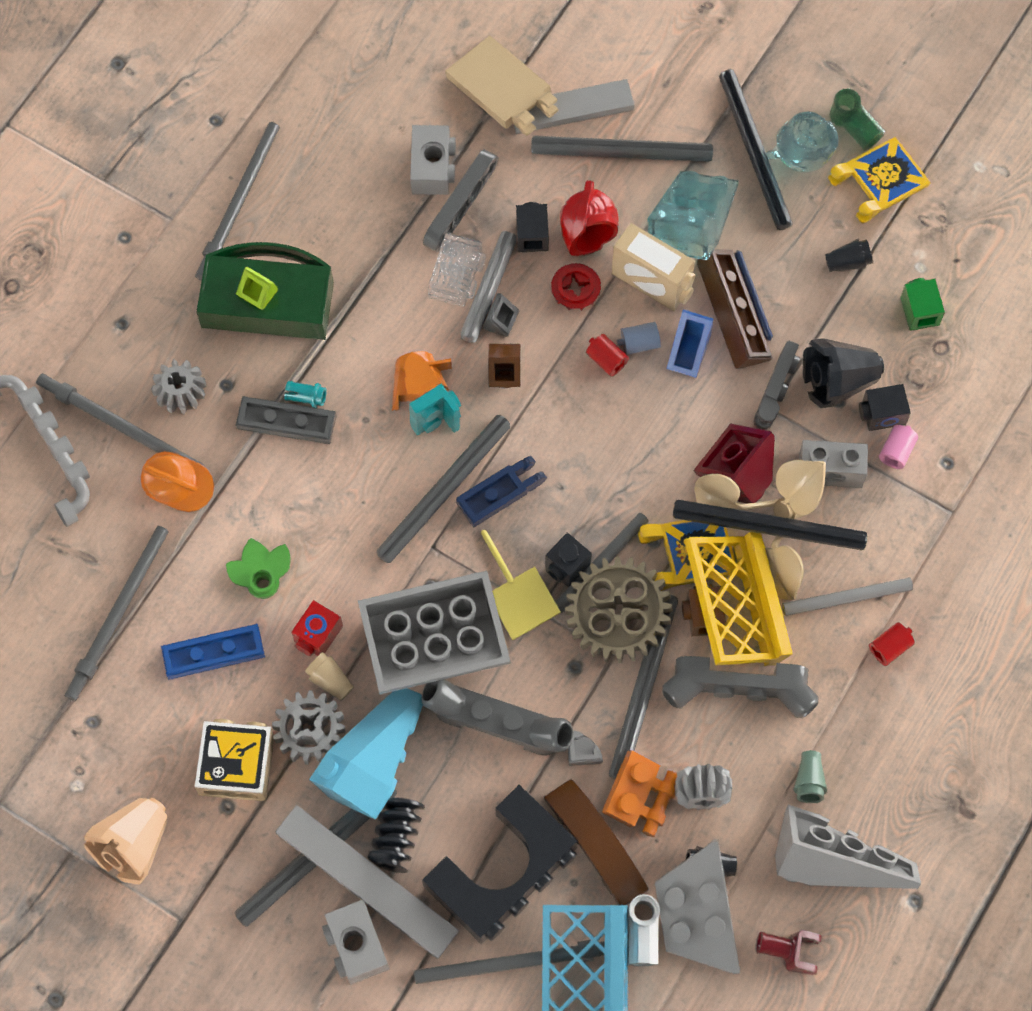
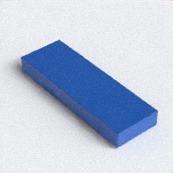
M258 624L161 646L168 680L265 658Z

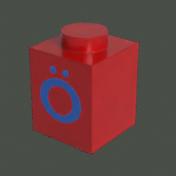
M313 600L291 632L296 643L295 647L307 656H311L313 653L317 656L322 652L325 654L342 629L343 623L341 616Z

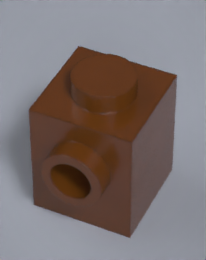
M489 344V387H521L520 344Z
M707 583V587L717 594L721 586L713 587L712 584ZM696 585L693 589H688L687 599L682 601L683 620H689L691 637L708 635ZM716 606L714 609L715 618L725 625V613Z

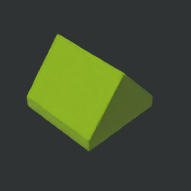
M246 267L236 295L263 310L276 294L278 288L274 282Z

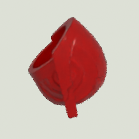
M587 180L584 190L572 195L560 211L561 234L570 255L583 256L602 250L603 245L614 239L618 234L617 208L610 197L600 190L594 189L593 180Z

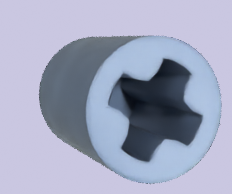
M656 322L622 328L621 339L617 340L618 346L623 345L626 355L660 348V335Z

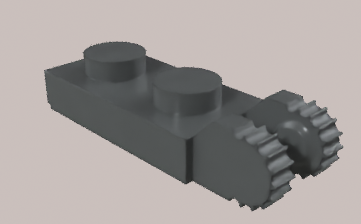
M787 341L780 353L753 422H755L756 428L767 430L772 426L780 410L777 401H783L789 384L784 383L788 373L794 374L800 357L795 355L799 347L797 343Z

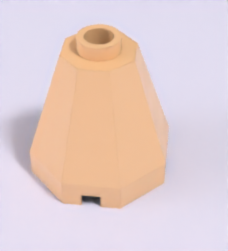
M138 798L93 825L84 836V840L87 841L84 844V848L99 866L109 872L112 867L118 870L119 874L116 877L121 881L140 885L149 873L167 823L166 809L162 803L154 798Z

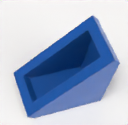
M683 309L666 369L697 378L711 337L713 318Z

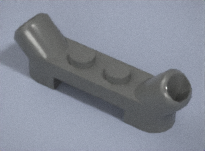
M682 656L676 659L675 676L662 687L666 700L673 707L680 709L700 692L714 693V696L718 698H732L734 695H745L747 699L753 701L767 700V697L779 698L796 718H804L816 708L819 697L807 685L808 668L801 665L784 663L776 664L773 676L709 670L710 657Z
M445 679L427 683L423 689L422 704L435 712L439 720L458 728L465 726L522 745L524 750L544 756L551 755L554 752H564L572 742L573 727L570 721L565 718L548 717L456 686Z

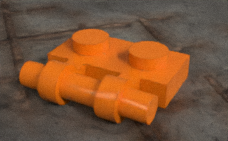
M633 750L627 751L602 813L628 827H635L640 817L646 821L642 833L655 837L658 827L663 826L666 819L664 813L670 799L675 798L677 773L668 770L664 780L661 781L656 778L661 765ZM650 790L657 793L652 809L644 805Z

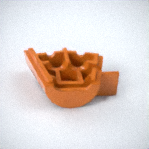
M415 351L400 356L395 363L392 410H399V401H414L439 384H442L449 391L440 371L452 369L451 358L435 361L432 354L425 351Z

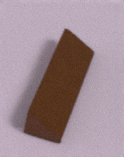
M707 250L697 260V266L734 367L742 369L770 361L773 357L733 250Z

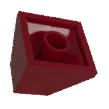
M730 423L693 471L699 477L708 474H721L729 477L739 487L740 496L738 502L746 504L756 503L762 498L765 490L773 481L775 436L771 431Z

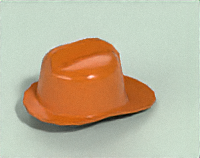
M166 451L156 453L150 457L144 464L140 477L142 488L147 496L157 502L185 512L197 511L206 506L213 496L215 487L213 476L206 467L196 461Z

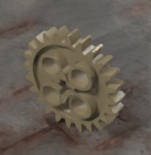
M616 556L614 565H609L606 558H603V567L600 569L591 563L592 573L590 575L582 571L579 573L583 581L582 584L577 582L571 583L572 588L577 593L567 594L566 596L567 601L574 604L565 607L566 614L574 616L567 620L569 628L577 627L571 633L574 640L583 637L580 643L581 648L584 650L592 645V657H596L602 651L605 662L609 661L612 654H616L618 663H622L624 654H628L630 659L635 661V651L638 650L647 656L646 645L650 644L657 648L659 645L655 636L666 637L667 635L666 630L661 625H671V618L665 615V613L673 611L672 604L664 603L671 598L670 591H661L666 586L664 579L654 582L657 577V571L653 569L646 574V563L642 562L636 568L634 567L633 557L628 559L626 565L621 564L619 556ZM639 587L644 592L641 597L631 599L626 595L631 588ZM606 588L611 591L606 599L598 600L594 598V593L598 589ZM622 604L621 614H615L614 610H616L617 605ZM643 606H647V607H648V610H647V611H641L639 608H642ZM591 608L599 609L594 613L590 612ZM632 619H640L644 622V626L640 630L631 631L627 628V624ZM600 620L611 622L610 628L604 632L596 631L594 626Z

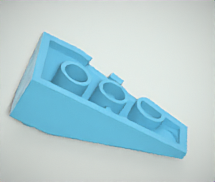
M408 688L390 693L326 753L309 780L330 799L376 820L395 790L397 780L394 776L398 764L404 763L407 754L404 751L408 736L414 733L423 706L422 694Z

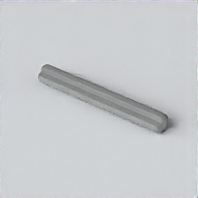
M503 231L500 234L460 332L461 339L464 341L475 343L478 339L516 245L517 236L514 233Z

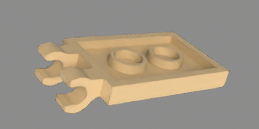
M488 36L445 70L448 80L505 129L514 124L524 135L528 136L536 130V126L531 123L535 118L528 111L537 106L549 118L559 111L554 105L557 99L551 94L550 85L491 36Z

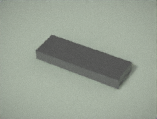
M242 396L236 428L330 444L337 415L336 411Z

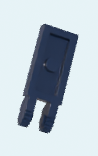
M528 456L512 466H506L456 498V504L473 528L527 495V492L536 489L547 480V476L543 471L534 474L523 482L519 479L518 476L524 474L535 465L536 461L532 456Z

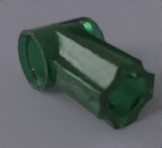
M849 88L842 89L835 94L829 112L831 121L836 126L844 127L864 150L876 145L885 135L886 131L861 105L860 95L855 90ZM840 106H847L851 110H844Z

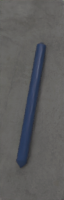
M736 250L734 255L764 336L767 340L771 341L773 335L741 251Z

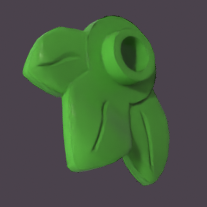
M250 538L243 549L242 561L226 563L228 576L234 584L247 587L250 594L259 599L270 598L279 588V579L290 568V552L286 544L280 545L269 552L260 542ZM261 580L269 581V585L265 588L257 586Z

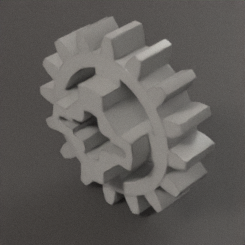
M309 690L307 698H302L301 694L296 692L295 702L292 703L290 700L284 699L285 711L281 709H276L275 711L280 721L272 722L273 730L280 732L273 736L276 743L283 742L280 746L282 754L291 751L290 757L292 761L295 762L299 756H303L305 765H309L311 757L315 756L320 763L322 761V754L324 752L327 753L333 744L341 740L337 734L346 732L345 725L339 723L344 720L343 713L335 712L338 708L335 700L326 704L327 696L324 693L316 699L313 690ZM303 708H315L314 710H303ZM290 718H292L294 727L289 731L290 734L287 735V725ZM328 720H331L330 733L326 737L324 727L328 724ZM306 723L310 726L314 725L315 730L312 732L308 729L304 730L303 725ZM304 744L315 745L314 747H302Z

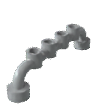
M1 375L0 389L7 387L14 390L22 407L31 417L38 433L47 443L54 459L58 461L63 469L67 480L76 490L77 497L73 502L70 503L65 498L54 504L62 522L68 527L79 521L76 514L85 509L89 502L90 491L85 482L86 479L90 478L89 473L82 461L74 464L69 455L74 453V449L66 436L57 437L54 430L59 428L51 411L43 414L38 405L43 403V399L37 388L33 386L28 389L19 378L12 375Z

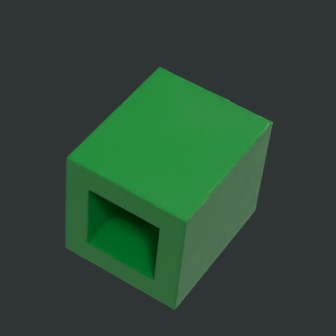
M917 278L905 284L900 298L909 330L939 326L945 310L936 279L925 280L924 278Z

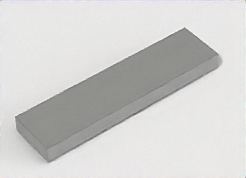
M628 79L553 94L557 99L554 105L559 111L550 118L537 106L528 112L535 118L531 123L536 126V130L632 111L634 110V101ZM514 125L516 134L522 133V132Z

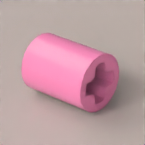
M894 425L882 448L879 459L889 467L903 469L918 440L917 433L908 425Z

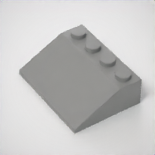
M487 571L358 601L379 694L511 664Z

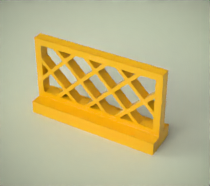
M749 532L745 536L689 537L685 540L715 665L764 663V666H775L791 656L793 653L762 534ZM726 546L734 547L736 563L723 552ZM698 547H704L713 555L709 564L700 557ZM717 560L731 570L727 578L713 568ZM708 575L721 586L717 594L707 587L706 578ZM735 575L742 579L744 593L731 583ZM725 591H728L739 601L734 609L721 599ZM743 605L750 610L752 624L739 614ZM716 606L729 616L725 625L715 618L714 609ZM733 622H736L746 631L742 640L729 630ZM751 636L758 641L761 653H756L747 645ZM723 638H726L737 648L733 655L724 654Z

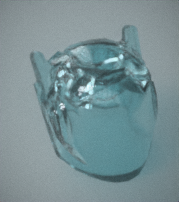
M808 111L798 113L777 131V145L774 149L768 151L766 155L768 159L779 158L785 165L799 172L808 173L824 167L836 152L839 142L837 130L831 120L826 121L816 113Z

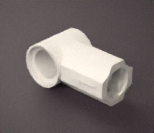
M649 895L637 896L628 907V965H658V917L660 908L656 899ZM638 904L648 905L652 910V918L647 921L639 920L634 914V907Z

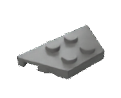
M713 840L692 857L690 856L675 869L655 881L666 952L733 974H739L740 966L718 840Z

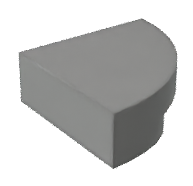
M573 731L572 742L568 748L569 766L603 763L599 747L590 738L583 735V733Z

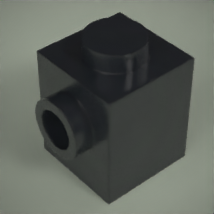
M567 532L545 555L546 571L555 581L562 582L569 587L580 576L579 573L581 571L584 572L591 564L592 552Z

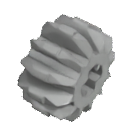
M173 359L172 367L170 368L161 364L160 370L162 374H153L155 385L151 388L153 395L157 396L156 401L161 407L167 405V410L171 414L177 407L180 408L183 414H185L186 406L188 405L197 409L198 403L196 399H204L205 392L203 388L206 387L205 378L200 377L202 374L200 368L197 366L191 368V364L187 359L181 366L178 365L175 359ZM181 384L182 388L177 389L176 385Z
M697 764L694 767L687 766L684 770L677 773L675 795L677 796L678 804L685 808L710 810V808H720L723 804L730 802L733 789L732 779L730 778L729 770L724 769L722 766Z

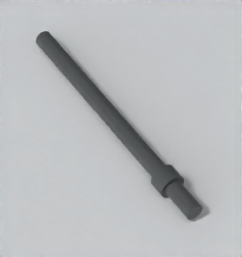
M274 122L268 123L212 241L207 242L202 253L204 258L195 274L197 279L202 281L206 255L223 248L280 129L278 124Z
M43 373L37 378L36 384L55 394L57 400L66 405L71 403L157 453L164 451L176 453L203 465L194 458L80 395L75 387L66 382L61 384Z
M162 526L156 527L84 659L79 660L74 669L76 674L64 694L68 699L76 701L87 680H92L98 669L96 664L169 533L166 528Z
M591 940L577 942L578 945L570 947L578 955ZM605 941L600 942L605 947ZM594 944L581 959L584 962L594 961V957L604 956L605 954ZM564 947L557 948L551 953V963L574 959ZM542 951L414 970L415 983L420 984L542 965Z

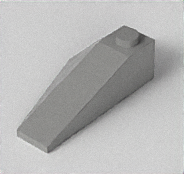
M791 805L787 806L775 853L778 876L790 882H800L815 886L919 888L921 881L915 862L881 845H875L872 848L857 838L859 834L849 829L844 834L828 826L830 820L819 814Z

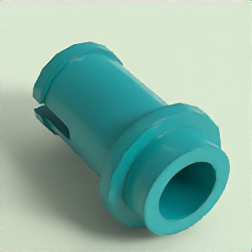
M288 381L285 390L289 391V393H284L285 401L311 404L313 408L324 406L327 389L326 387H321L320 383L308 385Z

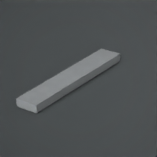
M298 805L294 807L275 833L359 899H364L368 906L438 959L459 932L457 928Z

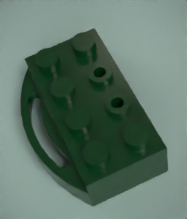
M271 242L243 243L211 252L205 258L196 311L200 326L206 329L326 340L334 287L331 266L307 251ZM272 256L289 259L301 264L243 258ZM246 267L274 282L278 288L276 294L263 310L236 295Z

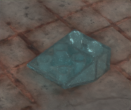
M680 171L649 215L648 233L688 257L708 260L719 243L739 185L738 180L727 179L724 176L702 175L694 171Z

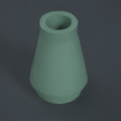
M812 750L804 751L801 753V762L794 785V792L797 794V799L801 802L819 803L824 800V795L828 791L821 762V753Z

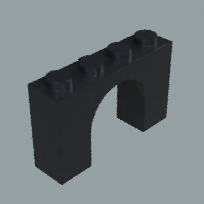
M520 784L495 808L496 816L523 842L528 851L529 864L520 880L504 889H486L475 884L447 856L422 879L423 887L480 944L487 938L493 941L505 928L502 923L511 914L514 917L518 916L529 904L527 898L535 890L539 893L542 892L553 880L551 874L559 866L563 869L566 868L577 856L575 850L577 849L578 841Z

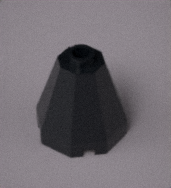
M821 338L811 340L809 344L812 347H806L803 351V379L805 384L811 382L814 391H807L809 398L820 408L833 407L874 385L884 372L882 357L871 348Z

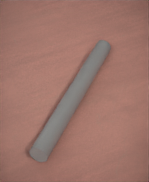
M909 577L782 603L784 615L788 616L913 590V584Z

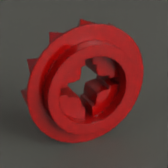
M580 263L567 264L558 269L552 278L551 293L556 299L557 304H562L568 311L572 308L582 311L585 307L593 305L598 296H600V278L587 265ZM572 278L575 279L578 286H584L581 288L579 296L573 290H568L571 288Z

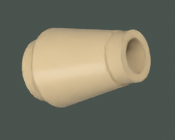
M323 652L305 670L310 676L308 680L334 697H337L340 701L354 688L333 657H328Z

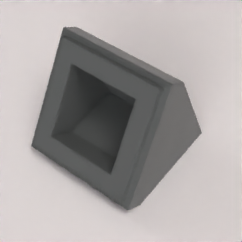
M497 293L482 329L508 337L520 310L501 293Z

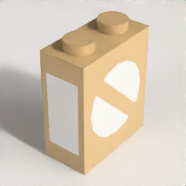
M630 223L613 246L612 274L672 311H675L680 303L686 304L694 291L691 285L696 277L693 273L695 260Z

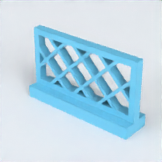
M543 905L542 1011H550V1005L556 1011H564L577 997L590 1011H599L603 1006L604 1011H628V906ZM551 912H565L574 922L561 937L551 928ZM571 912L585 913L577 919ZM590 913H605V928L594 937L584 927L582 922ZM577 927L591 939V942L578 955L564 941ZM551 934H552V935L554 936V938L557 940L552 946H551ZM604 934L605 947L598 941ZM560 944L574 957L561 972L551 963V953ZM594 944L605 954L604 964L596 972L581 959ZM577 962L591 975L578 990L564 977ZM551 970L557 975L552 981ZM603 971L604 982L598 977ZM560 979L574 993L561 1007L551 999V988ZM594 980L604 989V999L595 1008L581 994Z

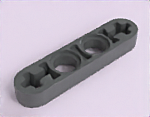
M485 149L478 154L428 228L423 239V245L436 252H439L444 247L493 174L499 159L497 155Z

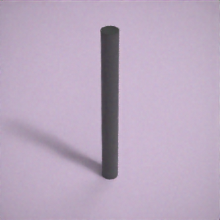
M638 513L592 563L598 569L603 567V558H606L608 563H610L640 531V527L649 522L647 517L642 513ZM590 565L584 570V573L588 575L592 573ZM579 576L574 582L582 584L583 581ZM572 585L555 601L561 613L565 611V607L571 604L567 601V594L577 593L572 588Z

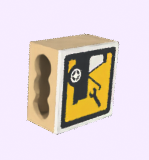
M214 719V722L204 721L195 788L199 796L266 801L274 744V734L271 727H267L265 723L247 722V725L234 724L233 721L227 719Z

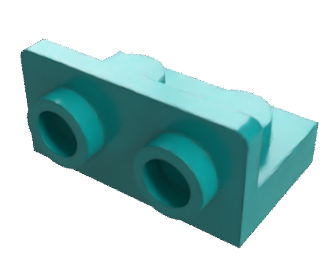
M439 384L409 404L410 426L418 436L424 431L426 433L434 431L441 425V420L443 419L454 433L460 430L461 414L459 407H461V403L452 390L447 392L444 386Z

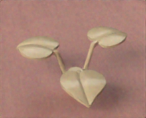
M791 460L780 466L776 475L777 490L783 497L772 501L747 504L737 503L740 490L732 479L721 474H708L700 477L695 482L694 490L697 503L737 510L774 507L773 512L775 516L797 520L813 512L819 505L824 490L826 463L824 461ZM776 536L772 541V548H765L776 592L780 598L790 601L795 600L803 580L804 569L802 559L793 548L787 545L779 547V543L784 537Z

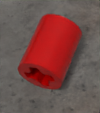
M601 334L595 339L592 337L589 340L590 345L586 350V354L610 377L618 374L629 361V356L605 334Z
M896 622L869 644V649L882 665L888 666L915 644L914 638L911 635L913 631L910 627L906 628L901 623Z

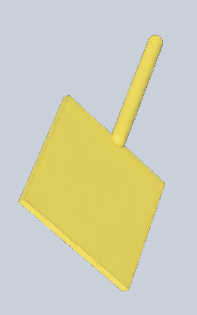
M482 530L481 535L508 581L494 589L493 595L498 615L511 639L515 640L560 614L561 611L537 569L533 567L513 579L488 532Z

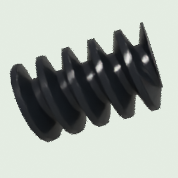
M389 798L383 807L385 811L380 812L378 815V820L382 824L376 825L374 830L379 837L373 838L371 841V845L375 850L370 851L367 858L382 869L395 873H407L408 870L402 867L400 862L411 861L412 857L403 851L404 849L415 847V844L409 841L407 836L418 835L419 832L411 827L410 824L421 822L422 818L414 814V810H424L425 805L408 798Z

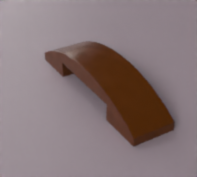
M572 779L544 796V800L560 823L565 825L570 834L578 841L577 844L601 876L602 883L618 905L626 906L634 898L649 890V887L618 838Z

